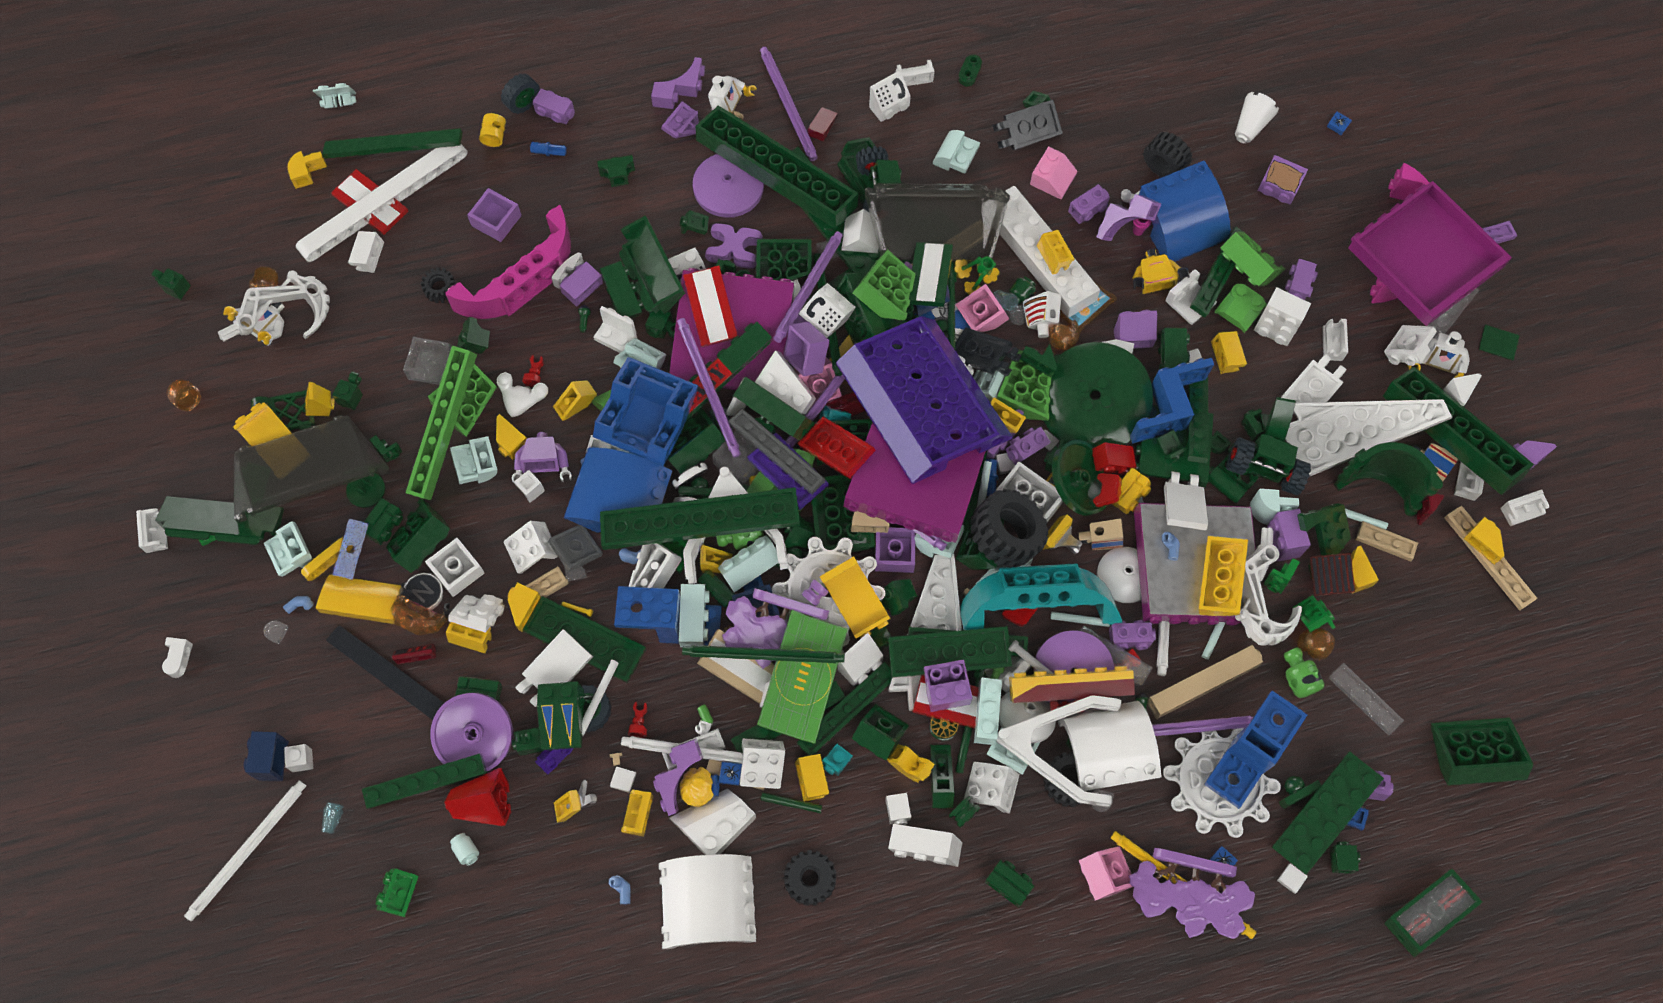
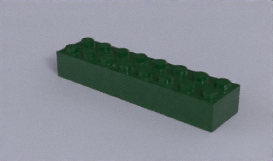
M1415 367L1393 380L1383 395L1387 401L1444 400L1452 418L1423 431L1501 495L1521 481L1534 465Z

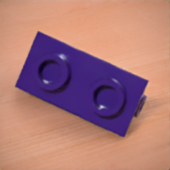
M574 748L555 749L552 751L544 750L536 757L535 763L548 775Z

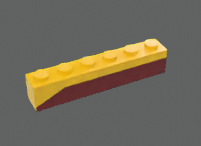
M1115 666V670H1107V667H1095V671L1088 672L1087 668L1074 669L1075 672L1067 673V670H1054V674H1047L1046 671H1035L1034 675L1027 676L1026 672L1014 673V676L1009 677L1010 701L1021 703L1081 699L1094 695L1102 697L1135 695L1133 670L1127 669V666Z

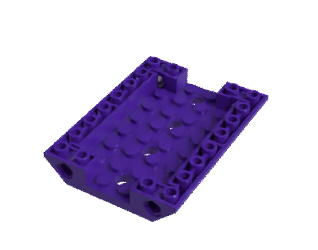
M920 316L854 344L836 362V365L911 484H915L945 470L948 461L974 449L980 454L1013 438L933 319ZM898 344L902 348L897 350L894 349L892 345ZM913 373L919 374L921 378L914 379L911 375ZM931 404H939L941 408L934 409L931 407ZM956 433L961 438L955 440L950 435Z

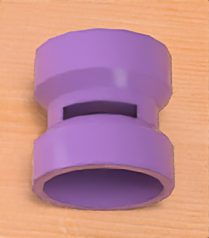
M814 579L810 583L809 589L804 590L802 595L816 607L820 603L821 597L826 596L829 591Z

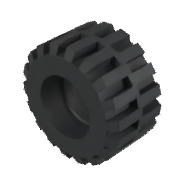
M1169 132L1157 134L1144 149L1143 153L1147 166L1159 177H1164L1187 168L1192 162V153L1185 141Z
M1066 752L1062 753L1060 756H1056L1049 764L1059 773L1065 769L1077 772L1073 752L1066 754ZM1044 777L1045 791L1049 792L1048 796L1050 799L1052 797L1055 799V803L1058 804L1060 802L1064 807L1068 805L1075 807L1078 804H1083L1075 801ZM1096 789L1088 790V791H1084V792L1094 793V791H1095Z

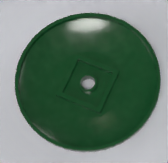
M1103 342L1077 345L1059 355L1055 359L1057 369L1051 377L1049 420H1044L1049 431L1059 441L1063 439V444L1072 440L1085 441L1094 448L1105 442L1119 445L1128 444L1131 441L1130 435L1138 420L1146 417L1149 418L1152 410V384L1142 363L1129 351ZM1098 391L1101 397L1098 400H1092L1090 398L1091 392Z

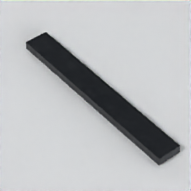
M340 625L326 639L328 643L430 719H434L437 711L444 704L443 701Z

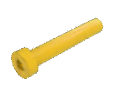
M566 602L561 604L563 607L587 614L589 617L592 616L593 609L588 610Z

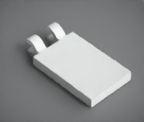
M1325 354L1318 363L1312 360L1281 398L1295 400L1296 403L1328 402L1343 384L1340 378L1347 369L1340 365L1333 374L1330 373L1325 367L1331 358Z
M1172 471L1171 479H1169V482H1165L1164 486L1167 525L1207 530L1208 519L1204 487H1198L1199 475L1190 474V482H1188V485L1179 484L1180 473Z
M563 629L522 673L526 678L516 686V689L521 694H525L532 685L538 689V684L570 682L593 656ZM537 694L529 701L535 707L537 706Z

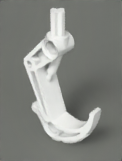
M289 271L287 280L281 286L249 288L245 293L237 318L233 321L234 324L218 331L219 337L224 342L238 334L241 336L249 335L252 333L256 322L268 310L267 307L271 303L305 299L314 312V323L303 334L304 339H306L321 326V323L327 317L326 313L329 311L327 304L330 303L329 295L325 294L327 287L315 279L314 276L302 277L297 275L296 271ZM289 282H292V283L294 284V286H286V285H287ZM312 288L316 291V293L311 294L307 291V289ZM246 321L250 326L243 327L240 323Z
M1270 527L1262 528L1261 545L1246 558L1242 592L1244 606L1240 610V615H1235L1236 620L1241 621L1245 627L1247 637H1251L1258 645L1262 646L1268 644L1275 645L1288 638L1297 626L1302 612L1301 606L1293 608L1291 617L1285 624L1274 622L1268 617L1260 581L1263 580L1269 565L1279 558V551L1273 545V530Z

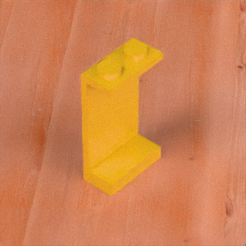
M266 403L256 404L251 408L252 412L247 416L242 415L235 421L236 425L233 428L245 438L280 481H283L312 458L310 453Z
M855 557L848 559L820 576L855 638H862L867 633L871 635L870 630L877 627L879 630L889 624L887 621L890 619L889 615Z

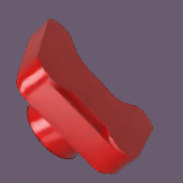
M1098 474L1097 479L1102 483L1101 493L1093 499L1095 506L1101 507L1118 502L1122 494V479L1116 474Z
M1038 608L1004 610L1002 617L1023 627Z

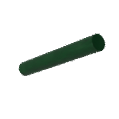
M762 792L761 801L821 814L822 805Z

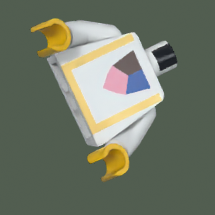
M715 76L712 80L713 86L708 97L712 110L719 105L733 114L742 95V90L745 96L750 97L754 96L750 90L754 91L757 88L754 85L745 86V83L731 76Z
M281 302L272 303L270 307H267L268 310L256 322L251 333L258 338L259 342L262 341L267 346L273 340L282 336L285 321L279 313L285 306ZM227 306L224 308L223 315H228L227 319L233 321L235 317L237 318L241 308L235 309L234 307ZM246 321L240 323L243 327L250 326Z
M1455 331L1451 332L1450 335L1439 333L1429 342L1430 352L1422 363L1453 374L1458 372V375L1454 378L1464 376L1470 361L1468 350L1464 348L1465 341L1461 340V335ZM1415 363V365H1417L1416 368L1420 371V364Z

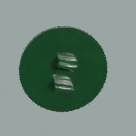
M361 472L350 479L347 484L346 494L353 505L360 508H369L376 505L380 498H383L385 483L374 472Z

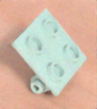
M339 83L335 85L336 87L330 88L329 86H319L318 89L313 90L322 99L319 101L321 108L338 107L337 97L340 107L356 103V97L352 96L356 92L345 83Z

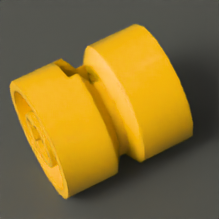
M495 113L485 114L479 136L480 142L489 147H499L503 141L506 120Z

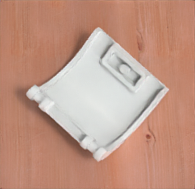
M1139 701L1123 703L1118 711L1089 709L1058 720L1059 727L1064 726L1070 738L1076 762L1078 785L1083 791L1162 777L1154 730L1145 708Z
M730 854L699 855L659 863V870H661L662 875L660 877V885H662L664 925L661 927L662 934H664L662 949H673L678 946L712 942H756L754 886L750 856Z

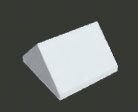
M864 209L848 216L845 219L842 250L878 253L882 221Z
M1473 374L1453 378L1443 390L1460 405L1464 406L1482 375Z

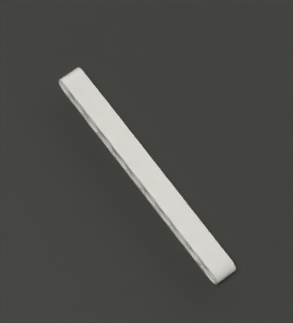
M462 144L461 146L435 148L302 238L296 244V249L306 261L316 260L367 225L368 221H370L369 219L372 218L371 214H380L378 208L385 211V203L389 205L395 204L393 198L401 202L465 158L468 151Z

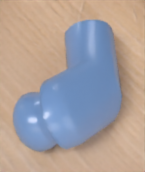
M1164 532L1162 534V542L1169 549L1168 559L1177 561L1180 542L1172 533Z
M623 548L619 551L620 559L623 562L636 564L638 562L637 555L638 552H641V549L633 552Z
M296 596L285 604L283 608L290 614L300 606H303L305 610H309L313 607L314 603L309 596Z
M612 876L609 879V885L620 893V904H630V884L621 876Z

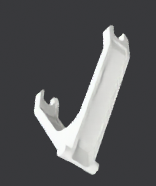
M722 467L709 498L747 494L746 490L729 471V468ZM778 529L764 530L776 545L780 570L788 569L786 546L782 534ZM706 537L689 539L684 548V567L688 584L697 583L695 560Z
M1095 695L1086 697L1001 729L996 742L1004 746L1075 801L1083 804L1109 807L1112 802V796L1084 792L1038 757L1031 747V736L1037 728L1089 708L1118 711L1121 707V700Z

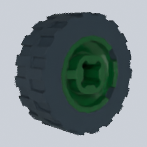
M526 73L516 75L505 84L501 94V101L514 114L524 113L533 106V100L540 91L539 84Z
M593 685L583 686V717L598 687L596 688ZM605 693L586 732L602 728L609 720L611 704Z

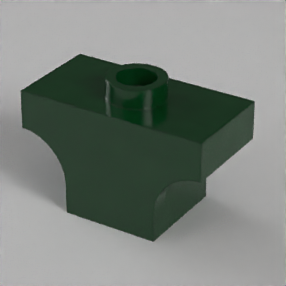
M632 155L597 161L600 177L608 178L611 187L629 184L628 176L632 171H635Z

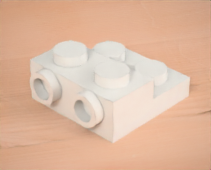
M1402 325L1384 352L1389 361L1394 365H1398L1400 362L1410 366H1414L1415 363L1421 364L1430 352L1428 344L1437 331L1434 326Z
M484 594L481 599L465 595L449 614L448 621L486 633L490 626H494L497 617L503 614L505 608L503 599Z

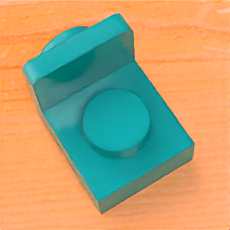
M825 405L819 419L825 417L830 421L850 420L851 413L832 409Z
M836 744L827 757L823 758V768L830 775L836 774L839 776L853 758V755Z

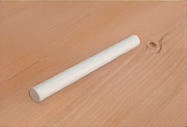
M611 660L583 717L582 736H584L619 664L617 661Z

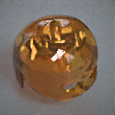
M262 266L256 268L254 277L249 281V288L278 286V273L270 267Z
M1073 320L1072 324L1067 326L1055 324L1049 328V341L1057 350H1068L1074 347L1079 340V326L1076 320Z
M183 379L172 382L167 389L166 394L169 401L182 411L192 410L201 400L199 390L192 383Z
M1322 628L1315 629L1312 632L1307 629L1298 638V647L1302 652H1308L1310 657L1315 660L1327 658L1335 646L1334 636Z

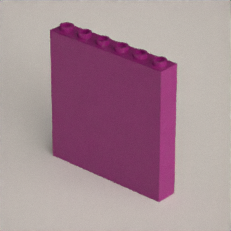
M695 268L683 270L681 285L685 294L678 304L669 374L689 381L691 377L698 373L682 334L678 329L677 320L685 318L687 324H689L705 365L709 361L713 362L718 358L716 355L722 349L729 348L732 341L729 340L701 347L683 277L685 274L699 271ZM725 272V275L722 274L737 335L739 337L745 333L744 329L750 323L755 324L758 322L774 338L777 328L793 303L794 282H791L789 279L776 281L766 276L759 279L749 274H744L743 277L736 276L735 273ZM788 333L780 343L773 339V342L722 389L737 390L744 377L755 382L775 350L781 352L784 356Z
M872 422L865 442L873 446L876 451L853 475L843 507L853 512L865 513L872 518L883 519L890 524L902 525L909 530L923 532L927 536H936L946 542L956 543L986 451L979 454L974 449L948 461L945 470L915 484H911ZM956 433L950 435L955 440L961 438Z

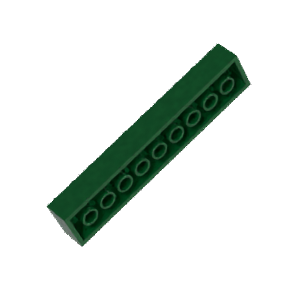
M719 105L695 126L696 141L834 229L858 207V192Z

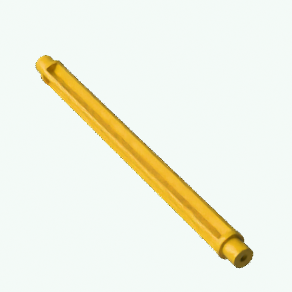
M1115 831L1111 836V839L1117 843L1116 845L1121 846L1140 861H1150L1156 866L1158 871L1168 868L1127 839L1124 834L1121 835ZM1168 873L1167 876L1163 874V877L1168 880L1170 874ZM1175 873V875L1177 876V878H1178L1179 880L1184 881V882H1187L1185 879H1183L1182 877H1180L1178 874ZM1172 877L1171 881L1176 883L1175 878ZM1243 922L1245 930L1241 934L1252 939L1256 931L1249 924Z

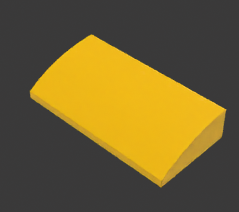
M1208 536L1199 615H1240L1248 548L1247 539Z
M329 575L319 595L316 609L324 614L397 624L401 606L399 609H395L394 606L399 599L401 585Z

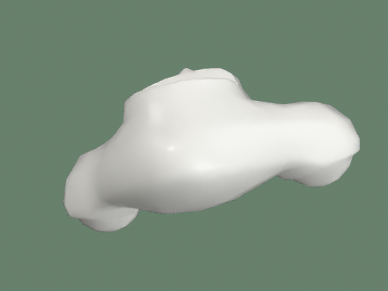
M504 372L497 377V385L502 392L505 408L511 417L523 414L534 404L543 400L548 394V387L544 383H537L533 389L529 386L517 385L513 387L511 374Z

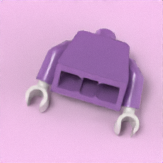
M539 432L537 437L526 439L525 445L515 453L514 470H516V473L512 475V481L514 482L518 477L522 476V471L523 473L528 470L532 473L560 471V468L562 469L560 473L561 481L563 482V475L565 474L569 475L571 481L572 475L567 469L569 464L566 451L559 443H555L553 437H548L545 432Z

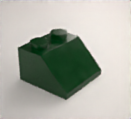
M875 704L861 720L852 739L860 746L867 748L877 757L886 761L909 725Z

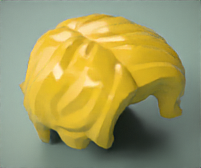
M703 767L698 769L690 768L684 774L680 782V794L685 803L694 807H701L714 796L711 789L713 781L709 771Z

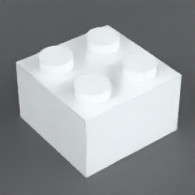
M458 538L425 561L452 597L484 574L481 566Z

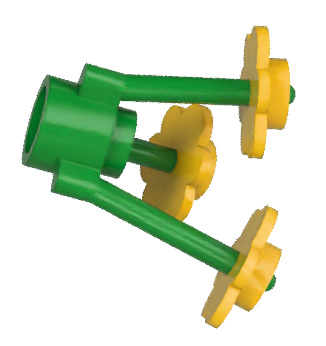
M978 257L975 261L968 264L966 259H957L955 261L954 271L957 272V276L960 279L968 278L970 276L969 272L972 271V266L977 264L979 278L976 283L965 282L964 290L968 295L981 287L979 284L982 279L986 284H990L991 281H997L999 270L994 268L996 263L992 258Z

